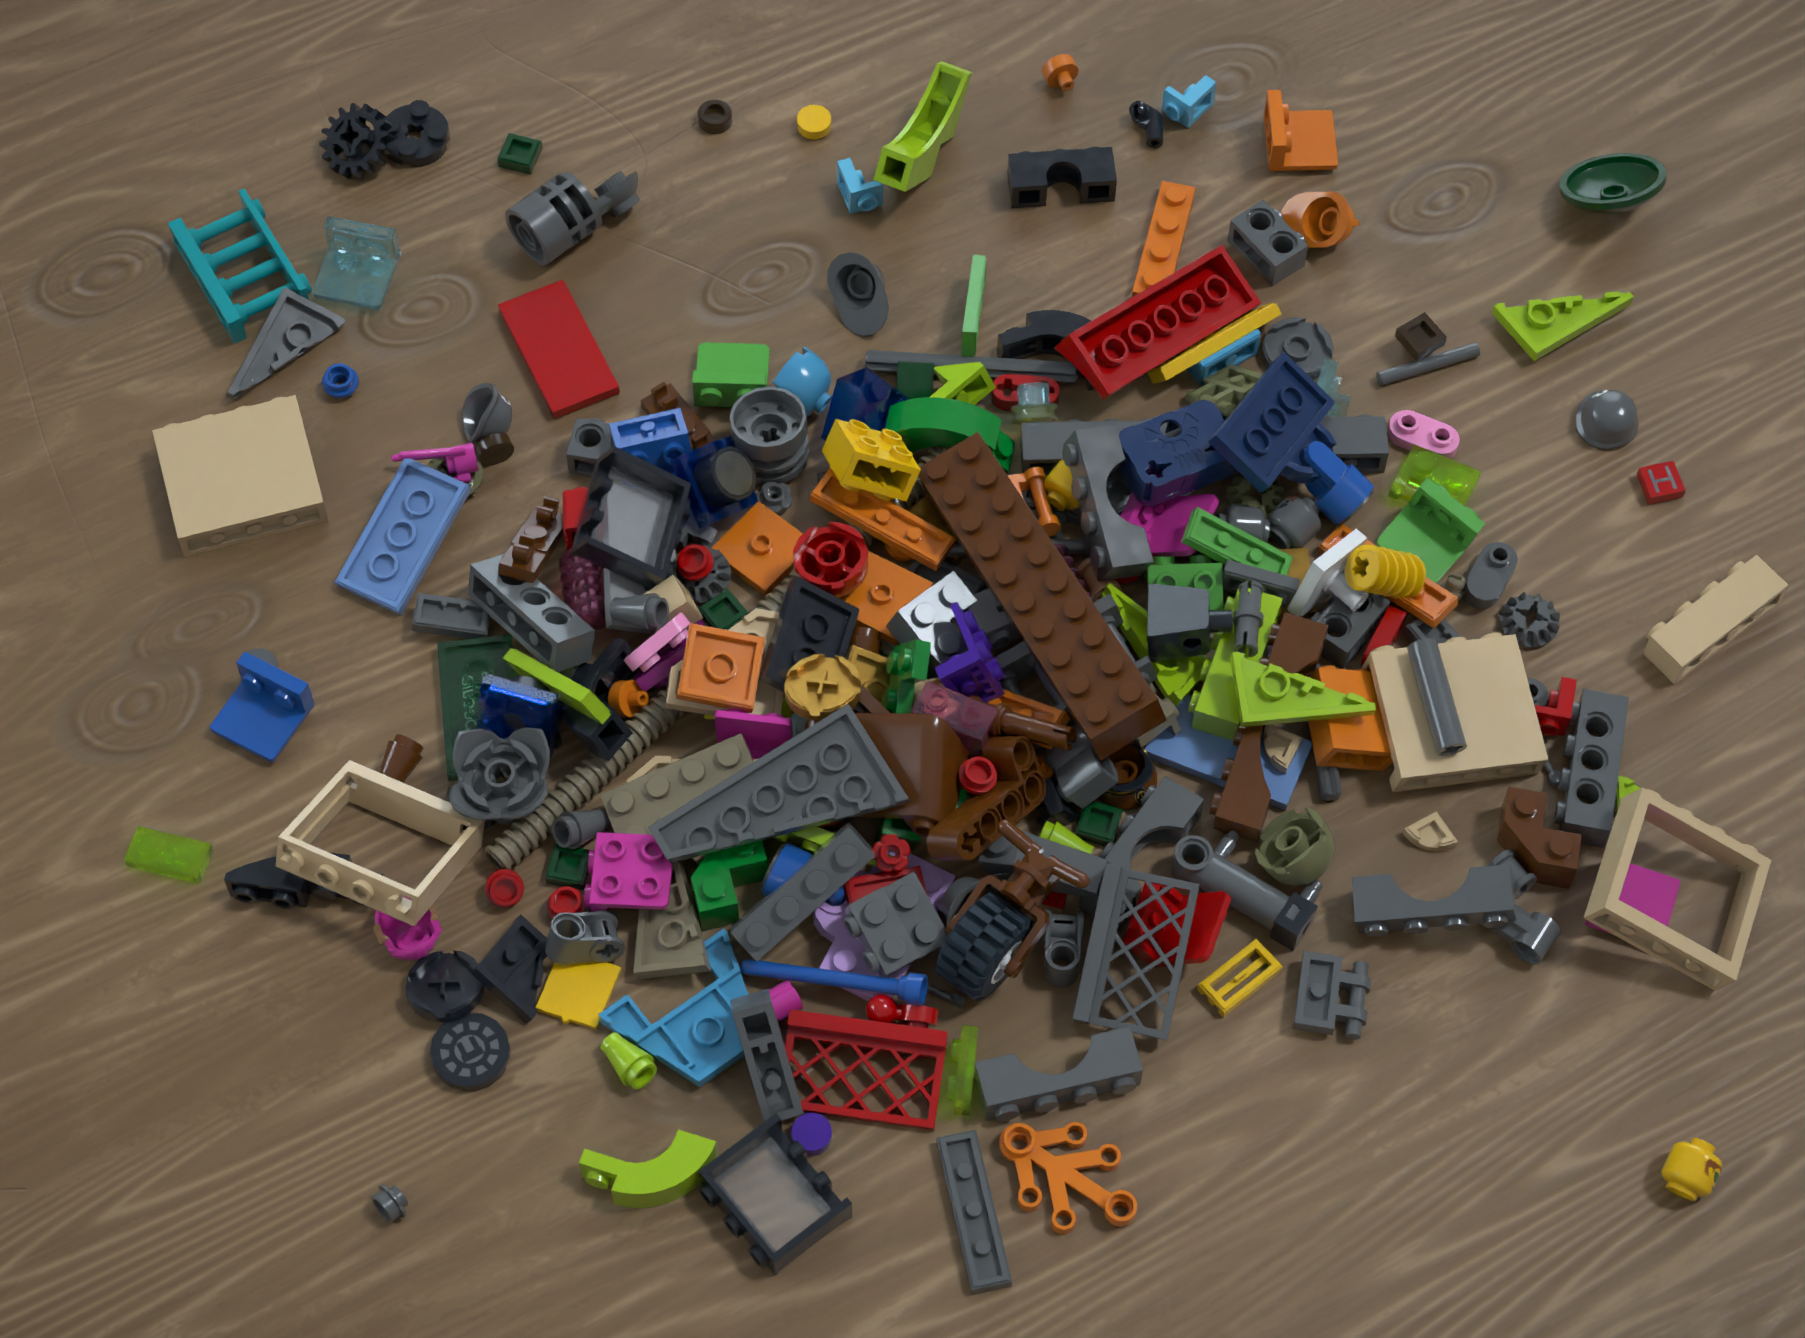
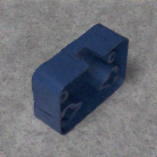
M1200 400L1120 431L1119 439L1125 460L1119 465L1118 469L1140 504L1149 507L1155 506L1233 475L1235 467L1208 442L1224 422L1222 414L1213 402ZM1167 423L1165 433L1179 428L1181 433L1177 437L1170 438L1162 434L1160 427Z

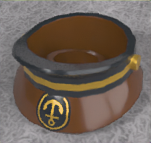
M1129 743L1109 755L1118 775V783L1098 797L1106 805L1123 810L1141 806V800L1147 789L1151 785L1157 787V772L1151 758L1147 755V751L1134 743Z

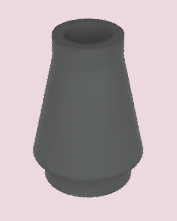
M656 593L624 598L615 597L610 604V616L613 620H621L654 631L666 624L669 616V605L665 598L660 597Z
M602 808L588 811L562 812L552 823V834L560 847L576 849L595 837L597 832L608 830L611 822L606 810Z

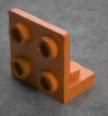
M1267 90L1263 118L1269 171L1337 169L1338 155L1333 112L1331 110L1289 111L1288 104H1282L1281 90Z

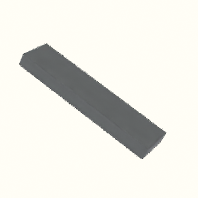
M976 1130L937 1137L936 1143L971 1293L977 1294L1011 1287L1012 1278Z

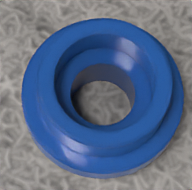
M339 363L330 366L326 370L322 378V385L324 391L329 396L340 399L351 396L357 390L359 379L357 373L346 364ZM341 381H344V382H345V383H343V384L337 385L338 382H341Z

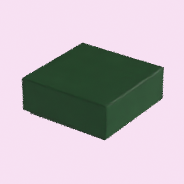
M509 133L497 159L498 167L531 175L542 151V141Z
M898 361L896 397H930L933 394L934 363Z
M726 589L698 607L703 617L702 619L709 627L724 630L730 629L736 622H740L741 617L749 614L729 589Z
M1095 801L1091 802L1083 808L1075 835L1084 841L1105 847L1110 842L1114 843L1123 815V809Z
M554 843L545 876L546 884L584 890L589 873V850L583 848H563Z

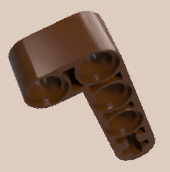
M1025 736L991 737L985 742L983 757L991 761L997 772L996 784L986 794L972 795L930 830L927 838V847L932 858L940 861H970L1002 836L997 830V825L1001 820H1009L1015 825L1041 804L1046 794V783L1034 746L1029 738Z

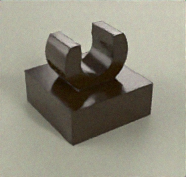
M1425 312L1396 328L1395 333L1396 339L1416 361L1430 356L1432 352L1444 346L1447 338Z

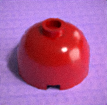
M829 522V527H822L820 529H817V525L811 527L798 538L793 549L794 568L798 577L837 598L849 595L863 583L868 572V549L861 533L850 525Z

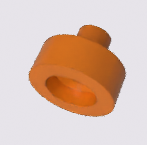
M1060 54L1052 57L1042 68V74L1047 84L1054 88L1061 87L1063 91L1070 90L1074 86L1073 80L1079 72L1073 57L1069 54Z
M619 680L610 688L608 694L609 707L614 708L621 718H632L633 714L641 713V707L648 703V694L640 688L635 680Z

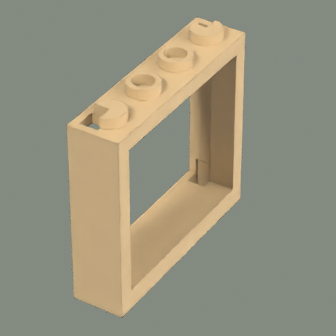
M349 760L278 836L275 866L415 926L481 848L485 820H475L463 816L453 809L450 802ZM354 778L358 780V784L354 783ZM348 802H351L452 845V847L414 890L312 846L310 843ZM463 825L468 826V828L463 830Z
M1642 787L1621 799L1584 919L1705 986L1716 990L1737 980L1771 859L1758 853L1757 849L1753 846L1742 844L1726 835L1723 829L1711 826L1694 817L1691 811L1677 807L1662 799L1657 792ZM1644 819L1741 873L1718 954L1619 900Z

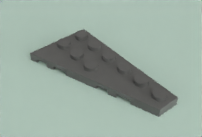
M847 704L652 824L648 829L669 863L911 802L852 708Z

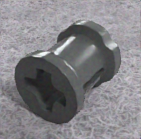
M1510 848L1497 855L1487 866L1511 865L1515 899L1526 893L1536 883L1538 878L1533 873L1528 874L1515 859L1516 853Z

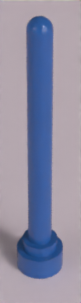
M746 959L741 963V971L746 975L898 995V999L905 1000V1004L923 1006L927 996L928 978L926 974L910 972L908 976L902 975L900 979L768 961H756L753 959Z

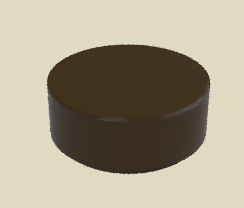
M706 101L698 109V124L706 133H724L732 125V110L724 101Z
M492 433L478 442L476 452L482 464L496 465L512 456L514 446L507 434Z

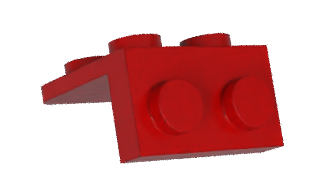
M1146 883L1143 886L1137 905L1153 895ZM1151 883L1157 892L1166 887ZM1173 888L1162 895L1161 899L1173 916L1187 907L1189 895H1182ZM1225 891L1198 894L1183 965L1204 963L1213 953L1231 901V896ZM1157 900L1137 912L1149 931L1169 919ZM1185 915L1176 920L1181 929ZM1134 916L1131 918L1123 940L1125 946L1145 934ZM1172 923L1152 935L1164 955L1179 946L1181 936ZM1149 938L1131 949L1132 952L1147 964H1151L1160 958ZM1177 953L1168 958L1172 966L1175 965ZM1162 962L1156 967H1164L1166 965Z

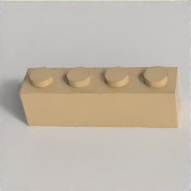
M1758 555L1746 563L1743 561L1736 563L1728 571L1727 578L1719 584L1716 581L1710 583L1701 592L1700 598L1693 604L1690 601L1685 602L1674 613L1672 620L1666 624L1663 621L1659 622L1647 634L1646 637L1649 640L1643 654L1674 685L1781 603L1789 585Z

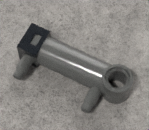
M1234 830L1229 831L1221 839L1214 851L1205 838L1197 835L1186 836L1177 842L1172 861V874L1175 879L1200 884L1199 888L1207 893L1225 891L1231 896L1230 907L1272 931L1270 938L1294 952L1314 922L1318 907L1314 902L1323 887L1319 880H1315L1309 886H1306L1301 895L1295 892L1291 897L1227 859L1239 839V834ZM1194 857L1201 863L1191 865L1184 861V859Z

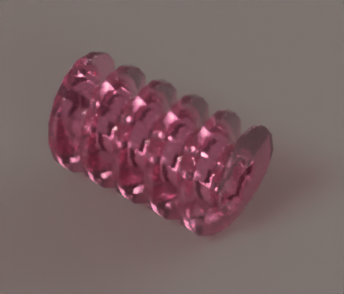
M570 549L561 556L558 563V568L561 572L560 581L562 583L564 603L594 630L606 627L604 567L582 557L570 555Z

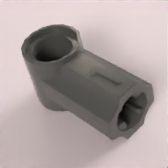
M1515 904L1517 921H1508V924L1504 927H1486L1508 941L1512 951L1519 958L1530 964H1539L1561 934L1559 925L1549 916L1540 912H1533L1531 914Z

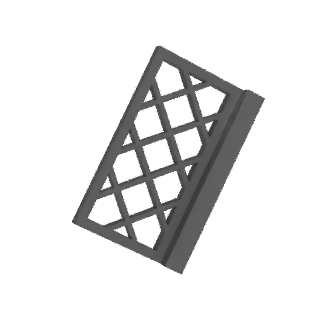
M1106 863L1073 1015L1075 1022L1116 1030L1130 1027L1134 1034L1168 1040L1200 884L1125 869L1121 866ZM1128 878L1145 882L1153 895L1133 907L1125 895ZM1151 883L1166 887L1157 892ZM1173 888L1190 891L1187 907L1172 916L1161 896ZM1157 900L1169 919L1149 931L1137 912ZM1123 902H1125L1130 910L1121 916ZM1133 915L1145 934L1125 946L1117 934L1118 925ZM1185 915L1181 929L1176 920ZM1172 923L1181 936L1179 946L1164 955L1152 935ZM1149 938L1160 958L1141 970L1129 953V950ZM1116 939L1122 949L1112 955ZM1125 953L1137 973L1117 985L1109 973L1110 963ZM1177 953L1175 966L1173 968L1170 962L1168 961V958ZM1164 962L1172 974L1171 985L1156 994L1144 974ZM1140 977L1152 994V997L1132 1009L1120 989ZM1108 978L1114 988L1104 994ZM1117 992L1129 1012L1117 1020L1099 1017L1102 1001ZM1169 992L1165 1008L1159 998ZM1156 1001L1164 1013L1161 1030L1144 1027L1136 1013ZM1132 1016L1138 1025L1124 1023L1123 1021Z

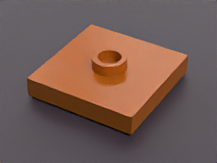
M758 501L711 548L719 549L728 560L731 571L762 595L766 596L794 569L793 549L798 538L803 533L768 507L765 508V505Z
M868 551V572L863 583L851 594L839 599L860 609L855 626L875 629L880 632V638L897 646L898 641L887 629L886 625L899 609L933 586V582Z
M690 623L676 699L727 709H740L752 713L765 638Z

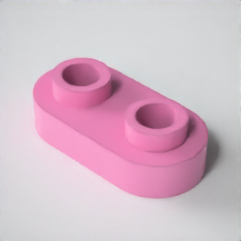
M1411 410L1398 411L1390 419L1388 436L1395 445L1434 461H1447L1455 456L1460 438L1458 432L1452 426ZM1403 424H1409L1413 427H1405ZM1440 436V437H1442V438H1445L1446 440H1445V441H1441V440L1437 439L1436 437Z
M680 612L628 655L624 662L632 671L639 667L644 673L661 659L656 652L667 643L674 648L687 637L688 631L686 627L691 622Z

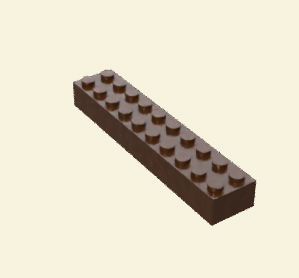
M979 432L920 466L921 471L918 478L926 494L1099 759L1106 758L1167 721L1158 698Z

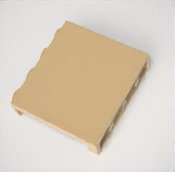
M296 395L277 397L268 402L252 406H240L232 411L216 415L208 414L196 420L179 424L172 423L163 428L152 430L177 538L184 557L329 521Z
M1490 633L1482 636L1480 639L1466 640L1465 637H1455L1447 640L1445 643L1438 644L1467 744L1466 749L1448 756L1437 755L1407 647L1394 649L1393 646L1386 645L1370 652L1362 668L1370 670L1395 768L1389 778L1392 792L1538 774L1549 760L1516 634L1502 636L1501 633Z

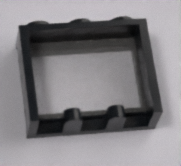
M613 446L596 461L570 555L589 560L644 586L645 590L649 591L669 578L672 572L673 562L670 560L673 550L677 547L682 536V531L679 527L681 519L687 513L690 506L688 494L691 483Z
M777 1113L699 1170L701 1186L698 1190L703 1199L712 1208L718 1205L726 1215L723 1221L729 1231L736 1238L742 1235L751 1246L748 1251L756 1264L761 1269L767 1266L775 1276L779 1274L778 1272L833 1229L852 1218L851 1201L847 1197L843 1201L837 1197L832 1191V1182L824 1171L817 1173L807 1161V1153L799 1141L792 1143L782 1131L781 1118Z

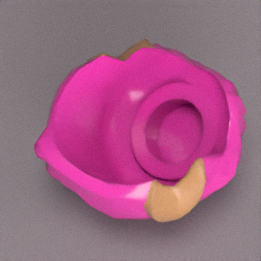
M434 904L415 926L378 910L375 912V926L373 930L379 944H384L391 956L397 959L413 961L425 958L433 950L435 941L438 940V936L442 932V928L439 925L440 916Z

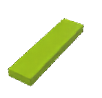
M511 648L503 657L520 676H528L541 681L550 689L556 699L603 725L610 717V710L589 689L515 648Z

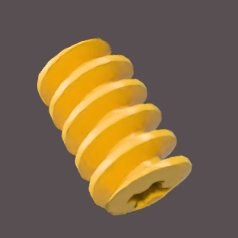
M1362 545L1356 548L1349 555L1344 571L1346 582L1352 589L1392 598L1417 596L1422 590L1426 579L1425 565L1418 556L1375 545Z

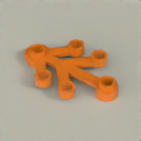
M1070 1122L1062 1128L1037 1132L1031 1126L1024 1123L1011 1124L1002 1131L999 1139V1148L1007 1160L1015 1163L1020 1187L1017 1202L1022 1210L1034 1212L1039 1209L1042 1203V1192L1034 1183L1031 1163L1033 1162L1046 1171L1054 1211L1051 1218V1226L1056 1233L1062 1235L1069 1234L1075 1228L1076 1215L1070 1209L1065 1184L1104 1209V1215L1112 1225L1122 1227L1133 1222L1137 1212V1201L1130 1192L1117 1190L1110 1193L1076 1171L1099 1167L1108 1172L1114 1171L1119 1167L1121 1161V1151L1117 1146L1104 1144L1096 1150L1054 1156L1043 1148L1065 1144L1070 1149H1080L1086 1144L1088 1132L1082 1123ZM1076 1130L1083 1137L1080 1140H1072L1068 1137V1133ZM1020 1139L1027 1146L1024 1149L1018 1150L1012 1146V1142ZM1109 1152L1115 1155L1116 1160L1107 1163L1101 1156ZM1026 1193H1033L1036 1195L1037 1200L1034 1203H1027L1022 1197ZM1122 1206L1128 1213L1123 1217H1119L1113 1213V1208ZM1065 1215L1070 1218L1071 1223L1061 1226L1057 1223L1056 1218Z

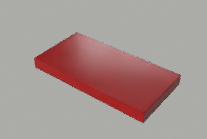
M564 280L498 304L499 313L553 419L620 394L619 385Z

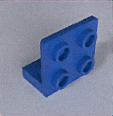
M680 408L609 423L615 447L691 483L689 493L696 491L693 480L694 463L689 433ZM622 480L623 486L638 488Z
M244 651L236 662L241 676V683L211 723L210 729L212 733L273 763L310 713L315 703L307 682Z

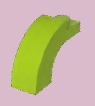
M678 1129L669 1148L652 1160L639 1163L626 1162L584 1148L579 1161V1167L582 1177L585 1178L588 1184L600 1189H607L608 1186L612 1187L611 1192L614 1204L631 1208L656 1207L685 1196L700 1184L699 1170L718 1157L717 1142Z

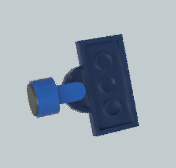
M1285 352L1281 353L1271 363L1208 441L1260 493L1265 491L1279 474H1282L1291 481L1304 483L1308 491L1315 497L1313 502L1334 525H1342L1364 506L1374 493V485L1353 464L1346 465L1333 453V447L1337 443L1331 433L1320 424L1321 420L1335 404V401Z

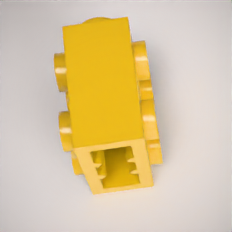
M835 419L821 450L841 486L854 492H859L860 489L866 490L886 501H891L893 498L907 501L921 471L912 456V452L908 450L902 441L901 435L889 429H882L881 432L870 429L865 423L854 419L849 420V422Z

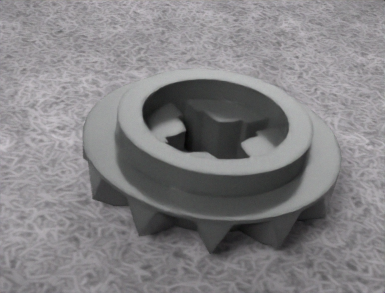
M704 545V547L709 549L714 558V567L706 578L699 581V585L697 581L683 578L676 565L677 579L690 592L695 603L708 602L725 591L731 579L730 564L719 549L715 550Z
M1523 592L1518 597H1510L1500 613V625L1504 634H1516L1518 645L1524 647H1540L1549 643L1555 638L1560 627V613L1554 609L1553 601L1547 602L1542 599L1540 593L1532 596ZM1533 610L1536 614V620L1527 629L1525 628L1527 624L1525 616Z

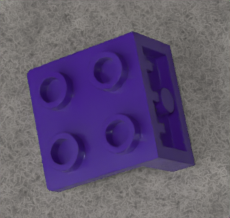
M956 601L950 604V607L969 650L960 655L950 657L945 663L935 667V670L942 684L952 698L959 703L962 710L965 701L971 695L979 696L982 702L986 703L1004 695L1005 692L999 680L1005 678V675L995 657L992 658L989 650L993 648L984 629H980L971 610L964 613Z

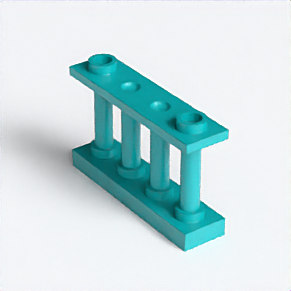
M245 188L238 191L243 209L197 230L193 227L187 229L181 217L168 223L176 248L234 344L247 338L243 325L248 322L247 318L273 307L284 287L308 300V294L312 292L305 274H297L264 221L266 215L261 203L257 198L251 200ZM250 221L257 234L211 255L208 252L202 254L199 249L202 247L203 242ZM263 246L266 247L272 259L227 280L224 277L217 279L214 274L217 272V267ZM278 271H281L288 283L243 305L239 303L233 305L230 300L233 297V292Z

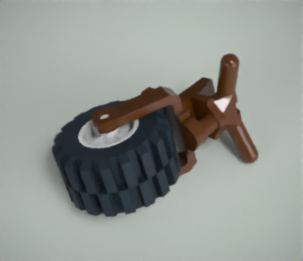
M1006 819L998 823V832L1025 856L1022 861L1018 859L1014 863V872L1007 881L1004 879L1002 881L993 875L981 878L961 910L946 926L945 931L949 935L940 950L936 964V972L939 976L974 1001H980L989 996L1008 976L1015 979L1021 972L1026 958L1050 924L1049 913L1041 908L1040 905L1057 883L1062 879L1077 888L1083 889L1090 882L1087 874L1062 862L1054 855L1046 858L1042 855L1043 848L1032 841L1012 822ZM991 886H994L1000 891V897L995 893H988L987 895L986 893Z

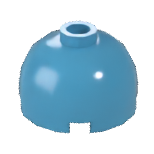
M802 347V354L797 351L787 361L772 382L777 388L786 389L798 396L805 406L806 418L814 411L821 414L832 399V396L828 394L832 383L831 373L825 362L807 347Z

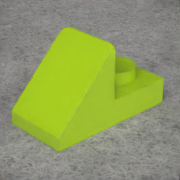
M981 362L937 366L933 369L943 386L930 397L953 399L976 405L994 390L996 386Z

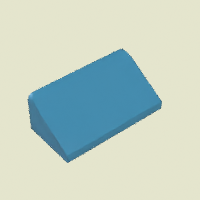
M1256 329L1187 368V371L1200 386L1204 385V378L1231 364L1237 366L1258 353L1261 332Z

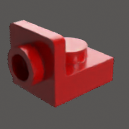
M1562 676L1558 689H1550L1547 707L1534 705L1542 735L1565 736L1572 716L1577 679Z

